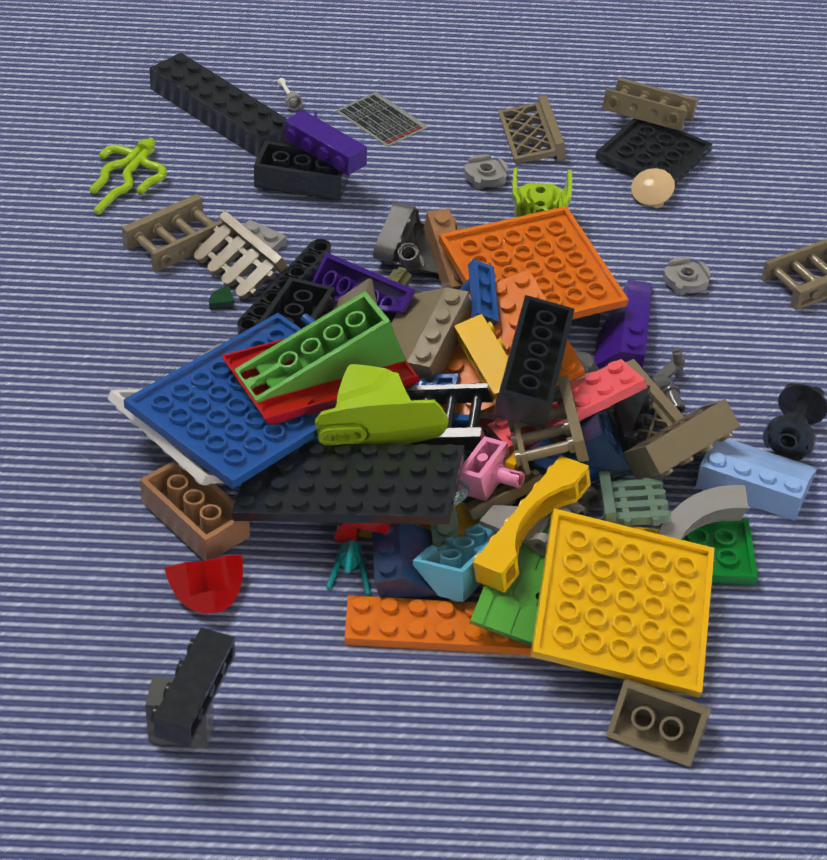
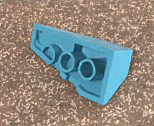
M478 523L465 529V535L454 538L451 536L445 539V544L438 548L434 545L426 548L413 560V566L438 596L449 598L455 602H464L479 585L475 578L473 560L487 546L492 535H496L497 532Z

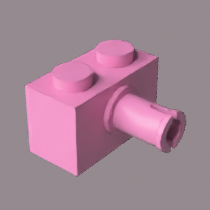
M483 437L463 464L460 476L463 495L487 501L500 483L517 489L521 488L525 481L524 472L505 468V461L510 457L507 442Z

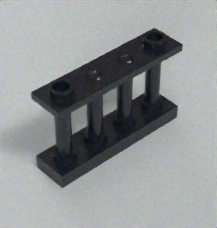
M476 382L473 384L404 387L411 401L435 400L438 404H446L445 413L449 420L446 431L440 437L409 443V445H465V451H474L485 436L482 427H478L482 403L494 401L488 383ZM457 403H471L468 427L453 428Z

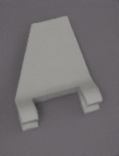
M493 505L481 518L480 525L498 532L506 518L511 516L518 506ZM566 507L559 508V510L571 512V510ZM552 512L542 518L523 540V543L540 556H545L548 534L542 532L550 524Z

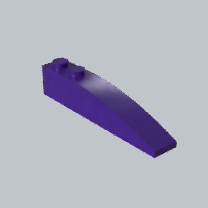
M327 252L312 280L313 283L334 287L336 301L368 278L372 279L376 302L383 312L405 313L416 291Z
M628 280L623 292L629 299L627 306L613 309L610 312L597 337L594 361L599 370L606 367L609 363L620 359L624 362L634 359L643 369L652 283Z

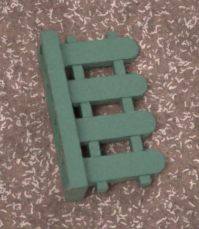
M609 471L599 472L600 500L604 521L628 527L651 524L653 526H660V524L671 522V512L668 508L663 480L650 479L649 477L640 480L617 479V481H611Z

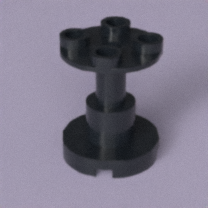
M789 383L778 398L779 408L784 415L772 418L766 425L763 433V442L767 449L770 446L775 451L774 454L799 461L805 455L809 456L814 448L816 436L810 425L821 422L827 415V400L824 397V391L819 387Z

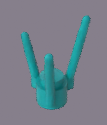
M349 540L341 544L340 554L335 558V564L326 585L328 590L332 588L341 565L345 568V573L347 574L350 573L351 569L359 566L365 595L371 596L365 566L366 558L362 556V546L358 542Z

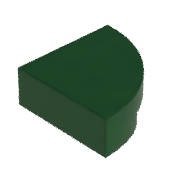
M230 286L214 291L209 298V310L233 307Z

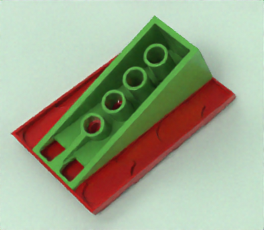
M366 291L285 339L221 355L267 424L273 425L304 414L309 416L336 406L337 395L344 373L351 364L381 367L399 374L404 387L420 382L418 375L405 360L390 320Z

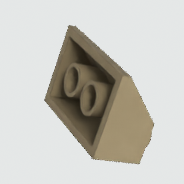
M626 679L623 682L606 737L691 767L703 738L712 708L658 688Z

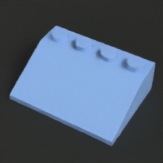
M726 439L722 442L718 440L713 443L714 447L706 452L700 464L695 488L707 490L719 486L745 485L749 506L796 521L816 474V467L731 439Z

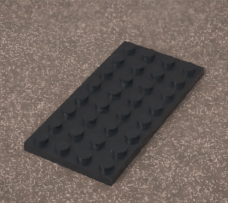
M321 443L304 444L241 484L231 511L232 520L449 525L466 455L465 445L339 444L324 446Z

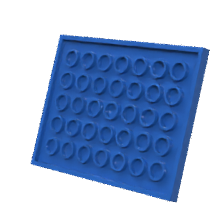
M279 313L124 399L125 409L232 489L317 437L315 419L322 412L320 411L309 416L304 414L279 424H267L221 356L285 339L301 330L300 327Z

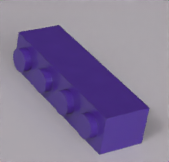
M304 110L285 120V140L347 176L367 165V146Z

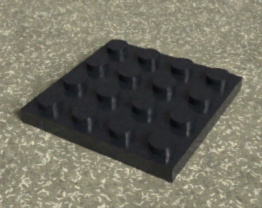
M633 118L596 151L595 159L635 176L647 169H662L671 174L676 185L712 150L713 143L683 131Z

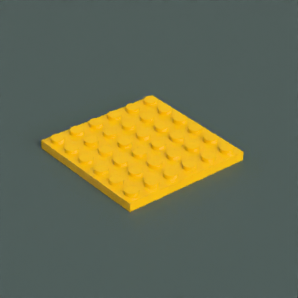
M554 508L551 514L530 657L619 679H629L652 687L699 698L703 690L715 548Z

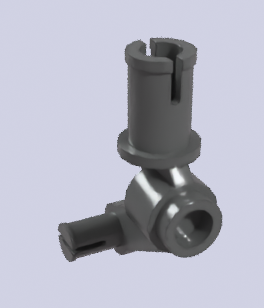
M676 347L672 350L673 357L651 379L675 407L683 413L685 405L679 395L680 389L670 382V378L673 375L681 377L684 374L685 358L682 356L683 351L681 348Z

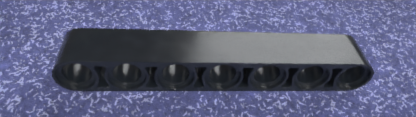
M313 240L239 318L237 321L238 335L259 322L290 277L312 282L325 253L331 254V243L328 240Z

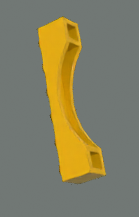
M560 455L556 462L548 467L542 479L534 484L528 496L522 499L514 513L506 518L501 529L496 535H492L487 546L481 553L475 556L473 568L476 582L504 593L519 575L518 557L524 538L542 518L553 512L554 508L559 509L576 503L591 485L589 465Z

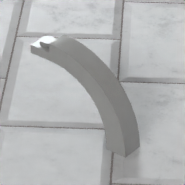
M745 485L719 486L691 496L671 512V522L663 524L657 534L682 540L690 532L706 524L720 521H740L748 510Z

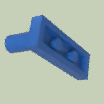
M472 259L468 264L469 279L459 290L468 291L470 294L472 318L482 314L487 323L491 322L495 326L499 322L494 267Z

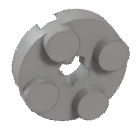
M476 155L469 159L468 164L465 163L464 176L478 190H482L485 187L503 186L506 183L508 174L506 162L498 158V161L491 159L492 155Z
M688 257L675 258L670 260L668 266L665 267L663 279L676 295L682 296L686 293L704 292L708 288L711 274L708 266L699 261V264L691 262L692 258Z

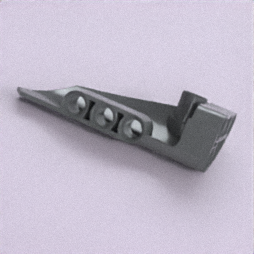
M394 202L375 244L373 258L407 269L409 273L421 271L438 275L424 231L425 222L420 220L419 210L415 206ZM457 225V230H461V229H466V228H468V227H464V226Z

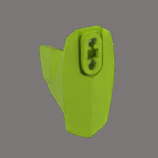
M513 168L512 201L514 203V218L569 206L572 195V170L567 171L565 188L562 191L560 187L546 183H528L519 189L518 168Z
M351 364L347 367L337 395L336 408L322 411L315 419L319 442L324 446L339 444L404 445L440 437L446 431L449 424L446 413L435 400L411 401L398 373L386 368Z

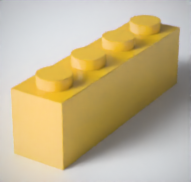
M480 314L455 325L454 328L459 345L480 381L489 384L494 397L493 403L496 404L508 356L505 353L506 347L502 339L495 337L496 331L491 322L487 323L483 315Z

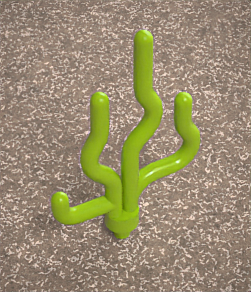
M153 138L141 139L134 149L121 145H109L99 153L101 159H106L113 153L126 157L104 165L100 171V177L89 188L90 193L96 194L109 180V173L115 169L125 167L122 173L125 183L112 189L94 208L96 215L102 214L118 196L131 190L133 186L131 174L140 165L158 173L148 177L137 188L139 195H143L151 186L165 179L167 175L166 167L163 164L147 159L155 151V140Z

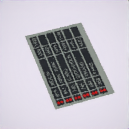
M374 92L335 110L387 147L428 128L427 125L378 92Z

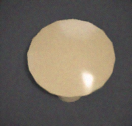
M657 168L640 172L634 178L631 185L632 197L641 204L652 206L653 208L662 207L675 190V182L671 174Z

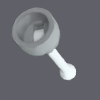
M280 78L278 85L282 86L287 94L285 97L287 107L293 111L300 109L303 99L298 93L290 92L286 86V80Z

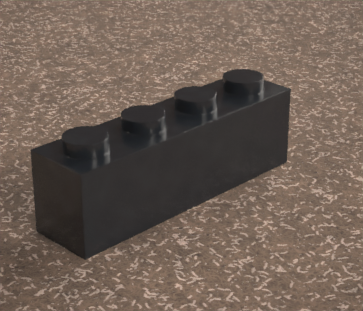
M201 627L196 638H191L185 659L180 660L177 664L175 678L172 683H167L160 706L156 705L153 709L151 723L154 724L156 738L190 747L235 658L234 636Z

